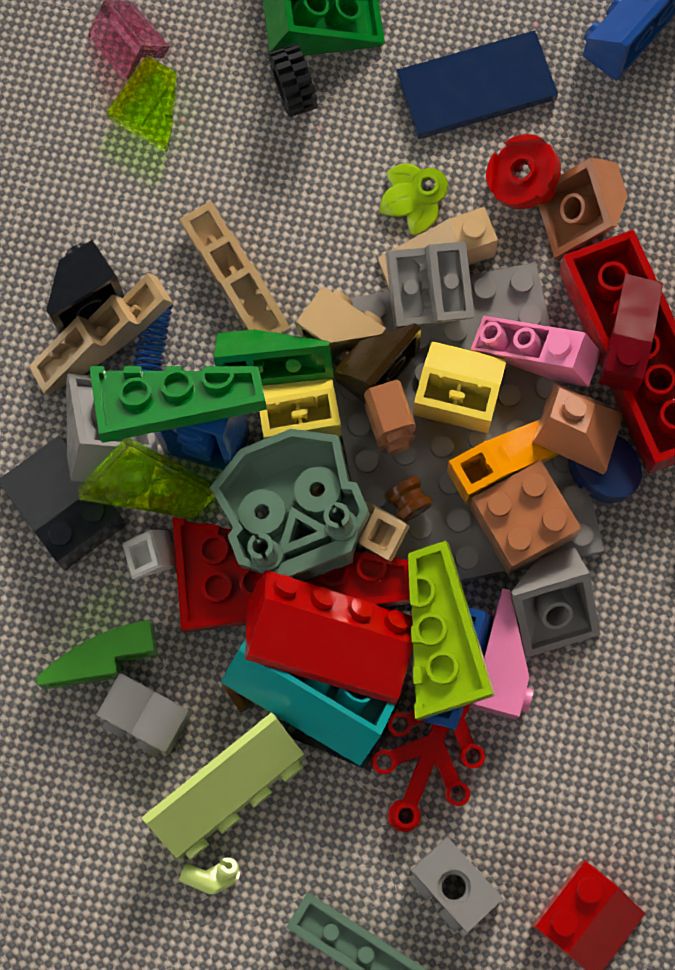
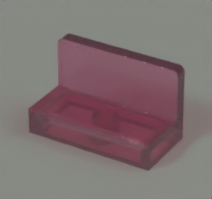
M104 0L88 33L89 38L122 79L130 80L142 57L164 58L170 47L132 1Z

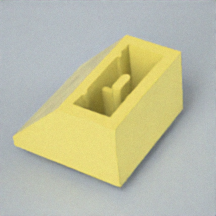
M432 341L415 396L413 415L488 434L507 360Z
M332 378L263 385L267 410L259 411L264 439L289 429L342 436Z

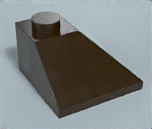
M414 323L360 340L353 349L347 347L334 363L337 367L335 369L336 382L365 404L364 393L369 388L396 380L419 353L421 327Z

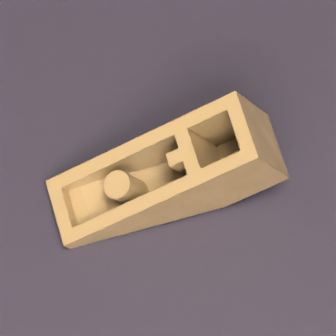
M481 207L450 218L390 251L425 248L430 244L466 241L468 265L494 257L498 238L485 207ZM383 254L378 257V262L389 288L386 256Z

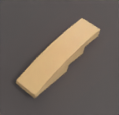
M212 200L179 219L199 256L246 330L256 329L283 333L291 328L254 264L248 260L236 237L227 228Z
M147 273L123 298L112 294L88 320L77 316L29 365L44 394L49 395L65 386L68 373L84 375L90 371L89 366H97L115 354L144 331L173 304L158 277Z

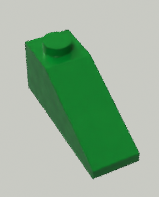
M256 329L217 333L214 351L215 366H258L262 386L334 378L329 341Z

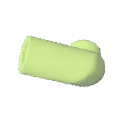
M223 858L220 860V863L208 870L186 863L179 877V882L207 894L215 895L235 884L240 875L239 865L232 858Z

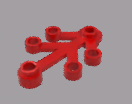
M469 704L464 708L457 729L451 730L461 749L459 752L460 763L466 768L474 769L484 763L485 753L480 746L474 743L464 718L469 711ZM415 710L407 713L398 712L390 715L386 728L392 736L402 737L410 732L412 726L424 723V721L415 719ZM396 717L404 719L406 727L401 733L396 732L392 727V722ZM432 724L428 735L390 751L379 750L373 754L371 767L378 774H389L395 769L396 765L419 756L403 798L394 801L387 810V821L394 830L409 832L418 826L421 819L418 803L434 764L445 787L444 798L447 803L452 806H462L468 802L470 790L466 784L460 782L444 743L449 728ZM469 749H474L478 753V760L474 764L468 763L465 758L466 752ZM381 754H385L390 758V766L386 770H382L377 766V758ZM455 786H459L463 790V798L458 802H455L450 795L452 788ZM402 808H408L412 813L410 822L406 824L400 822L398 818V813Z

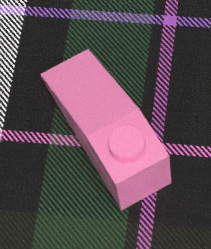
M502 588L484 655L495 696L472 703L470 708L517 720L520 717L521 711L528 713L534 690L527 688L529 673L511 592Z

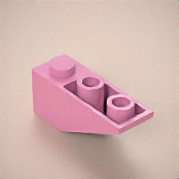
M483 316L470 349L474 352L506 359V364L553 381L585 387L590 385L601 354L586 332Z

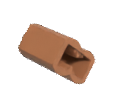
M394 380L369 388L364 393L366 401L364 408L379 451H388L389 455H395L410 449V443L415 440L414 431L416 424L401 382Z

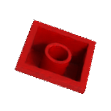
M585 860L577 864L531 924V927L584 970H604L646 913L617 885Z

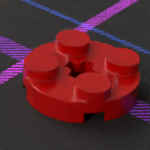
M533 134L514 136L504 142L506 147L499 154L494 152L487 165L486 182L490 191L501 204L512 209H528L538 204L549 202L555 194V187L559 182L561 174V162L557 152L544 139ZM524 165H528L530 172L526 177L520 179L516 176L517 172L523 170Z

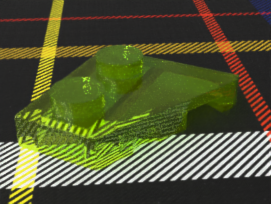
M146 55L107 110L108 119L167 153L170 149L178 86L177 72Z

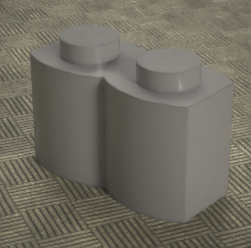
M119 673L96 715L105 720L102 728L120 738H123L126 732L139 738L136 747L157 757L160 751L170 755L192 712Z

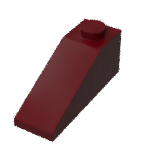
M625 274L598 384L637 393L644 380L653 343L663 288L662 282Z

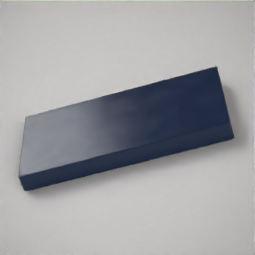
M535 30L397 69L396 76L418 139L557 100L558 97L556 86Z

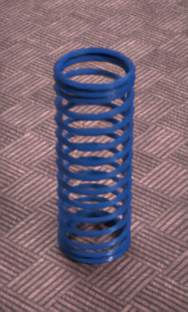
M173 304L165 310L168 313L163 312L160 315L168 319L157 318L153 321L166 325L151 323L145 329L149 332H141L138 335L137 353L134 355L136 359L133 363L135 366H141L143 371H162V368L159 366L163 365L161 359L165 357L161 353L166 351L163 348L167 345L164 340L168 339L164 334L169 332L166 328L170 326L168 321L171 318L168 315L172 314ZM149 328H156L164 331H156ZM150 335H158V336H162V337H164V338L153 337V336H150ZM148 341H155V342H159V343H162V344H155V343H151V342H148ZM146 347L157 348V349H160V350H153V349H149V348H146ZM140 354V355H142V356H144V357L138 358L137 355ZM147 354L158 355V356H161V357L150 356V355H147ZM145 360L155 361V362H158V363H152V362H148V361H145ZM140 361L145 364H137L136 362Z

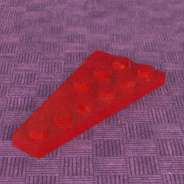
M172 517L181 630L184 633L246 625L247 601L263 574L242 569L238 564L228 538V534L232 529L222 528L220 525L200 524ZM354 552L353 563L338 569L335 568L333 571L324 575H318L319 577L309 581H303L347 596L363 599L382 607L410 604L409 565L406 559L394 557L392 561H389L378 554Z

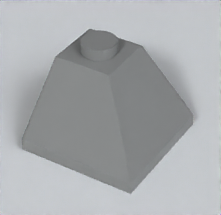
M575 548L538 558L511 591L526 658L601 635L590 572Z

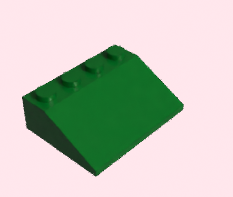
M262 0L269 52L297 44L303 55L307 56L382 47L385 44L379 0Z

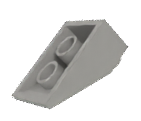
M68 373L66 378L67 459L71 481L88 484L106 483L148 487L158 452L155 434L149 433L102 443L98 434L91 376Z

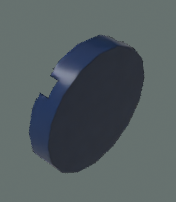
M619 435L616 437L609 464L604 474L568 459V468L574 482L580 489L585 487L591 493L589 496L599 502L608 504L623 502L638 489L642 479L641 462L636 451Z

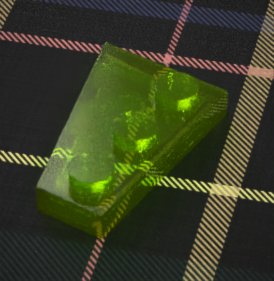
M130 437L123 439L77 489L80 500L194 519L215 498L210 489L213 482Z

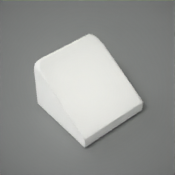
M149 530L122 543L132 579H139L176 567L175 552L167 530Z

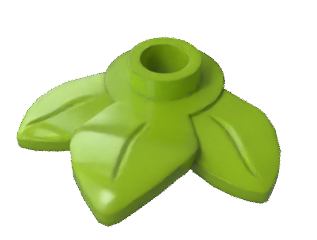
M411 163L396 165L386 172L393 186L382 196L379 211L383 215L392 217L407 216L409 230L415 236L426 231L437 220L439 215L438 203L448 193V180L444 173L436 168L421 170ZM428 180H434L435 187L431 191H424V183Z

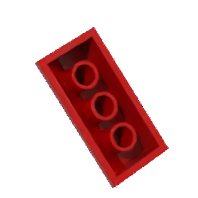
M265 570L247 601L245 660L396 704L399 700L414 647L411 637L412 616L398 610L367 602L363 599L347 596L325 587L309 584L287 575Z

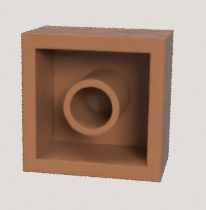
M541 460L472 497L469 507L508 575L575 539L581 530V526Z

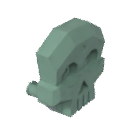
M289 429L240 449L210 487L233 527L232 531L228 534V538L238 564L242 569L260 574L268 570L300 581H309L319 577L318 575L331 572L335 568L338 569L353 563V555L358 537L371 517L358 483L350 482L342 444L338 435ZM317 486H322L325 488L324 493L319 497L313 496L312 490ZM261 509H269L268 517L265 519L257 518V513ZM302 529L311 533L310 535L299 539Z

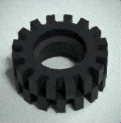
M294 44L268 53L273 79L288 117L317 109L318 100L315 94V87L312 84V77L299 45Z

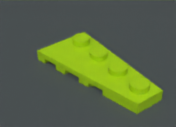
M445 540L408 553L410 604L412 605L413 621L411 637L414 645L413 684L415 685L416 692L414 708L415 719L419 721L494 697L495 692L449 543Z

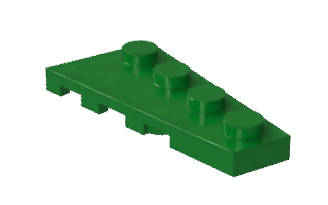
M89 366L98 434L102 443L267 410L258 366H205L202 371H185L182 366H166L165 371H143L141 366H124L123 371H105L104 366Z

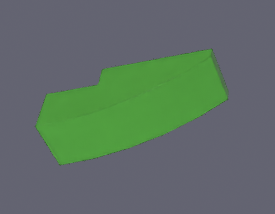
M150 619L123 625L77 645L36 677L37 685L46 690L117 678L119 673H121L120 662L159 656L155 625Z

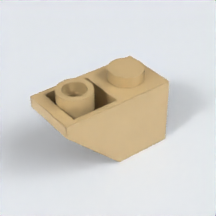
M322 286L296 321L298 335L329 341L331 354L342 353L347 347L353 349L360 340L386 333V328L383 327V321L370 311L361 312L352 306V300L343 292L336 289L332 292Z

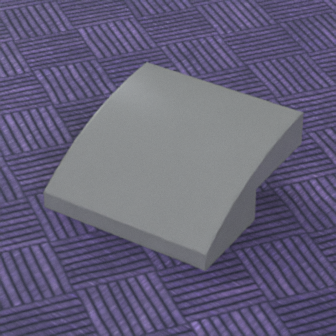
M466 241L430 244L425 248L387 251L385 256L394 329L414 323L419 326L475 317Z

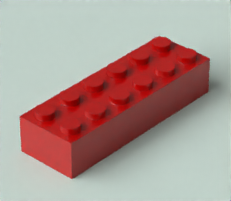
M634 229L564 255L558 271L584 331L601 352L598 360L601 369L625 274L657 281ZM663 292L661 293L649 360L644 380L637 393L610 387L619 410L624 412L623 419L648 475L675 464V318Z

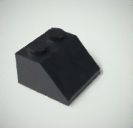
M93 240L85 244L79 243L74 245L66 252L63 258L59 259L46 308L59 335L77 316L88 320L112 294L121 298L124 297L117 276Z

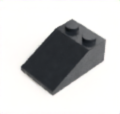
M60 435L0 478L2 488L64 571L127 525L97 483L88 484L71 481L67 459V444Z

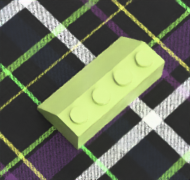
M271 712L141 818L177 859H182L186 855L191 860L209 845L205 839L218 829L223 834L241 819L237 813L250 803L255 808L272 794L269 787L280 778L287 782L301 771L303 765L300 761L305 758V755Z

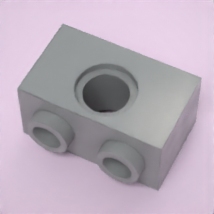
M448 837L444 838L410 870L415 876L410 883L426 901L433 896L439 902L443 909L438 914L454 932L461 927L468 933L503 900V897ZM449 875H456L464 882V893L456 900L448 899L442 892V882Z

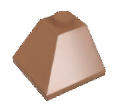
M593 157L586 159L561 174L559 182L555 187L553 198L545 204H538L554 258L560 259L564 255L617 227L628 197L617 162Z
M554 381L551 385L533 443L604 474L609 464L624 412Z

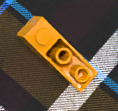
M540 419L487 440L449 460L447 473L466 505L471 503L472 497L541 460L545 463L559 455L533 443Z

